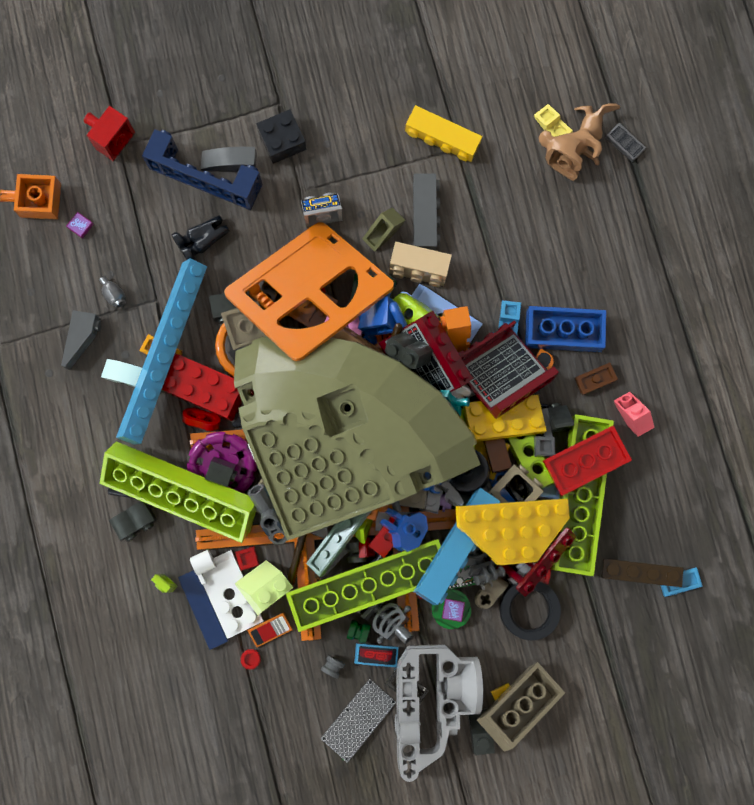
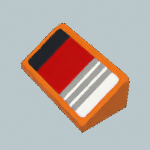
M283 612L247 631L255 646L259 647L291 631L292 628Z

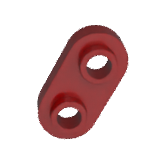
M187 408L183 411L182 421L188 426L198 427L210 432L220 427L221 419L216 414L196 408Z

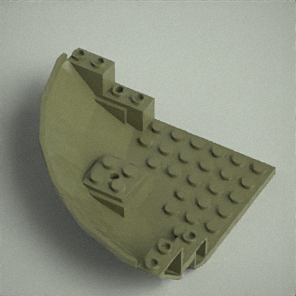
M260 337L253 340L251 345L239 349L235 353L234 386L238 389L244 406L239 408L242 429L287 541L397 502L418 493L422 489L445 482L481 465L473 447L477 444V441L470 428L442 392L405 366L401 361L361 343L331 337L301 361L292 360L268 337ZM251 389L254 390V396L250 394ZM346 404H349L351 406V410L349 412L345 410ZM426 472L431 474V479L425 477Z

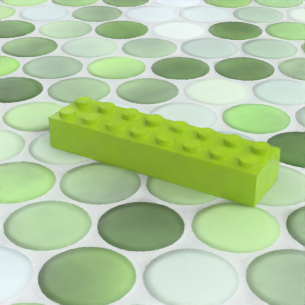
M582 415L572 416L574 426L569 428L567 448L613 426L614 421ZM607 473L560 496V499H568L570 518L561 531L563 532L568 527L576 535L573 544L563 552L559 561L553 564L551 570L594 576Z
M117 441L104 453L100 484L240 543L244 541L251 531L257 508L248 495L208 481L202 476Z
M439 540L428 542L411 551L397 553L286 593L298 632L413 592L440 549Z

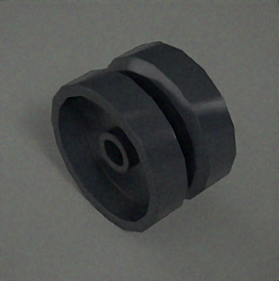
M477 450L475 452L481 465L471 469L469 474L462 473L453 477L450 481V484L462 493L471 494L479 488L483 489L490 480L491 470L489 463Z

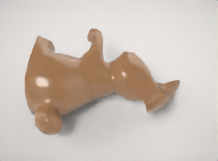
M608 103L602 105L595 113H593L592 106L575 108L574 110H584L586 115L580 130L573 133L554 137L551 135V132L544 130L539 136V143L546 148L545 158L547 164L572 181L577 179L578 173L582 169L583 160L580 155L589 157L598 166L600 164L598 157L602 151L599 140L602 138L604 113L620 109V105ZM587 146L592 147L594 149V153L591 150H589Z

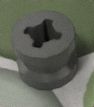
M328 655L326 658L327 662L322 666L321 670L338 679L340 676L339 671L344 668L345 663Z

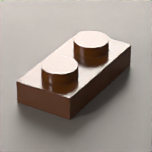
M607 363L574 378L582 395L618 380L611 363Z

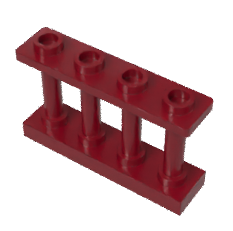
M568 527L563 532L560 531L556 536L557 539L550 547L548 546L538 562L525 563L532 568L525 577L521 576L509 565H498L495 569L502 566L505 569V573L519 583L516 589L526 597L535 589L537 583L547 575L548 570L553 564L559 561L563 552L573 544L576 535Z

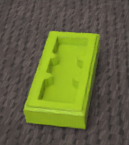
M155 574L151 579L156 584L155 587L163 593L173 592L177 588V585L165 574Z

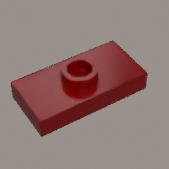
M390 516L388 521L393 524L395 519ZM383 526L368 546L385 558L393 547L392 534Z

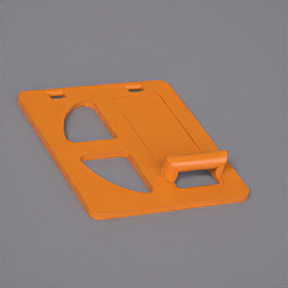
M318 222L226 287L224 293L226 298L292 360L301 361L394 289V282L328 225ZM333 237L338 242L333 244L329 239ZM353 269L358 275V287L347 307L340 308L320 290L345 271ZM370 270L377 274L374 278L368 274ZM263 280L266 281L282 298L276 302L272 301L260 289L259 283ZM248 291V292H249V295H250L255 301H258V303H259L265 310H263L259 305H257V304L246 294V292ZM307 300L311 301L329 317L328 321L320 325L304 329H289L277 324L278 321Z

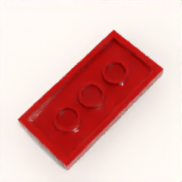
M611 426L543 460V463L560 496H563L632 461L615 427Z

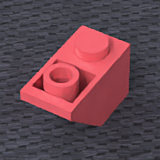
M631 392L614 400V404L627 426L638 437L655 428L651 411Z

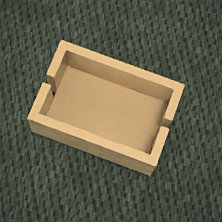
M395 241L389 273L393 277L400 279L403 277L411 278V281L416 283L424 281L433 287L444 286L452 255Z

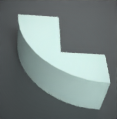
M107 359L101 377L135 387L142 368Z

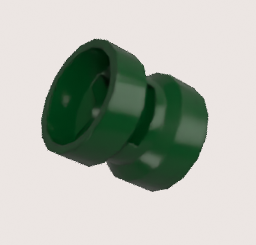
M352 620L346 639H356L360 643L366 644L371 625L366 623L362 625L358 621Z

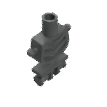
M476 547L473 552L470 551L467 558L469 560L466 565L473 566L468 575L469 577L473 576L476 585H480L482 582L489 583L490 579L495 581L498 577L505 576V569L502 566L495 569L498 565L492 560L485 562L488 555L485 552L480 554L482 552L480 548Z
M382 602L368 607L364 614L362 612L365 609L357 611L367 621L376 613L373 620V629L380 634V637L377 639L379 644L383 642L384 638L392 640L395 636L405 644L413 638V634L404 627L409 621L406 613L411 610L410 606L402 609L399 605L390 603L381 607L384 603ZM396 608V610H393L388 614L389 610Z

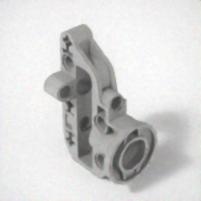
M409 645L406 647L397 664V714H395L397 762L403 780L407 782L414 781L421 770L443 755L448 736L457 735L458 729H460V715L481 713L483 705V679L478 657H457L446 645ZM420 654H436L437 742L434 747L429 749H420L421 723L419 722V696L417 694ZM451 661L452 667L449 670H444V663ZM407 663H410V665L412 666L408 668L409 675H407V672L404 669ZM407 700H409L411 707L406 712L404 708H407ZM446 703H453L450 710H443ZM412 745L413 749L411 752H403L405 746ZM407 761H409V764L411 766V769H409L408 773H406V770L408 769Z

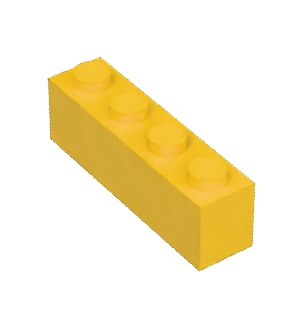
M416 105L405 127V132L413 138L418 137L428 145L440 147L445 153H453L462 161L468 160L472 162L482 140L481 135Z

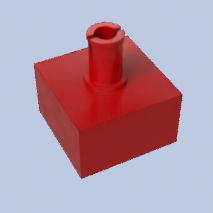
M111 106L105 110L100 118H97L91 112L87 113L84 117V123L92 127L87 137L97 151L112 161L116 159L135 134L128 118Z

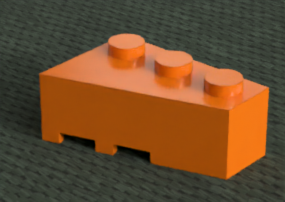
M468 306L444 310L442 317H440L441 325L457 352L467 351L470 347V342H467V339L471 338V321Z

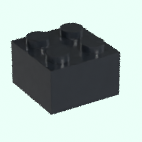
M291 109L256 123L258 133L273 164L307 150L306 142Z

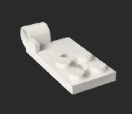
M206 550L190 558L192 567L207 592L227 639L264 621L262 615H257L235 585L244 576L242 571H240L232 550L213 558L209 550ZM228 588L233 589L235 592L232 600H228L224 596V592ZM236 606L243 609V615L240 618L234 617L232 613L233 608Z

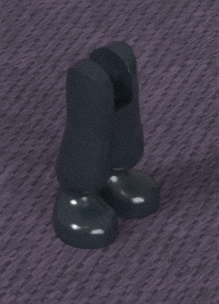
M218 215L189 228L185 236L178 232L172 233L171 236L186 260L190 258L195 260L196 254L204 253L216 241L228 234L230 230L227 225L214 230L223 222L222 217Z

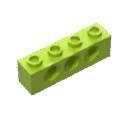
M527 435L524 439H517L516 437L505 438L507 444L511 445L510 450L518 466L521 464L529 472L527 474L528 477L532 480L536 478L544 485L542 489L554 484L543 463V460L547 458L535 457L534 438L536 435ZM530 448L533 451V456H526L523 450ZM539 465L542 468V473H534L532 467ZM528 483L531 491L533 492V487Z

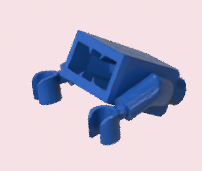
M391 292L359 316L358 329L365 335L363 338L373 345L377 344L375 335L392 333L396 323H401L402 328L407 325L399 304L390 298Z

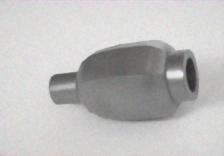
M106 276L99 279L103 285L102 294L107 302L116 308L122 307L126 303L124 300L125 294L116 283L109 282Z

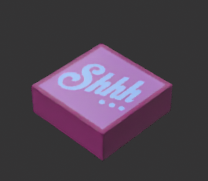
M77 212L66 227L83 239L94 224Z
M445 599L442 619L462 622L465 602Z

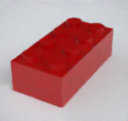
M174 354L161 390L233 421L242 401L238 389L234 386V378L179 354Z

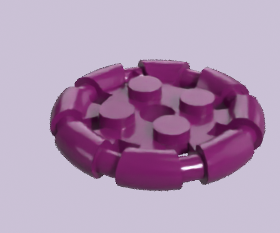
M213 432L207 434L204 439H199L192 446L188 454L190 459L187 462V471L199 476L204 473V477H206L213 457L236 464L234 470L237 471V475L234 481L237 482L238 486L233 488L231 485L233 482H230L228 487L245 493L254 482V472L257 470V464L248 447V443L238 435L225 434L226 432ZM224 441L229 442L230 447L223 446ZM211 444L214 449L209 451L206 446ZM242 451L245 456L239 458L237 452ZM198 458H203L202 464L197 463ZM242 467L247 469L246 474L241 473Z

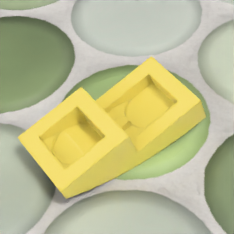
M549 104L534 115L540 126L544 130L551 132V135L554 137L573 133V130L560 119V114Z

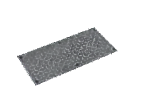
M369 679L320 739L348 763L396 702Z

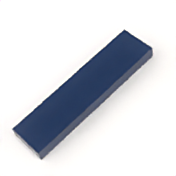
M193 570L178 577L209 650L228 642L207 592L195 571Z

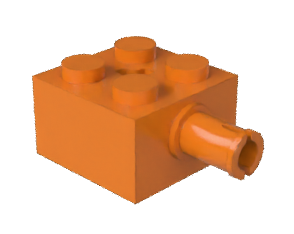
M17 174L16 190H0V194H2L0 195V202H14V211L21 218L58 219L61 183L56 176Z

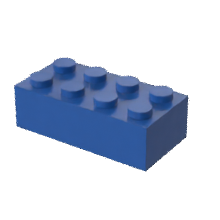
M529 306L526 311L525 345L527 348L601 352L605 349L606 310Z

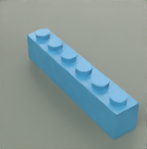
M482 488L474 491L467 505L500 503V501ZM455 522L413 591L432 605L444 602L448 595L446 593L448 587L455 584L458 579L457 572L460 568L463 569L469 560L467 558L468 554L477 547L470 537L457 528V522Z

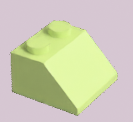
M267 560L235 583L257 615L261 614L293 589L283 573Z

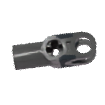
M263 484L255 485L248 491V495L261 514L260 525L272 543L284 544L287 539L268 491ZM277 533H282L284 537L282 539H277L274 537V535Z

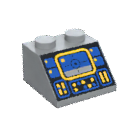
M326 193L321 197L308 196L305 200H301L306 227H311L318 222L327 224L343 221L338 193Z

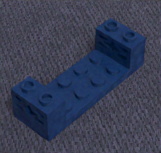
M154 129L142 155L150 170L251 211L263 185L257 168L251 165H241L233 184L224 178H221V180L217 179L210 172H200L190 164H181L175 159L178 148L172 135L165 130L158 131Z

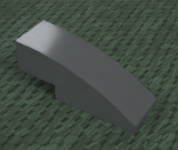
M225 147L202 151L201 170L238 172L241 165H251L256 168V148Z

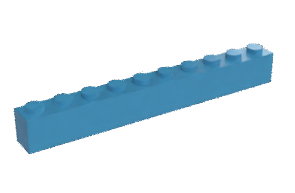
M191 258L184 261L181 265L116 438L133 445L142 443L207 266Z

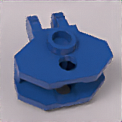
M388 508L386 513L393 517L395 521L392 524L390 521L382 519L380 524L392 534L393 547L398 551L405 550L406 552L419 547L428 531L427 517L421 512L401 515L395 510Z

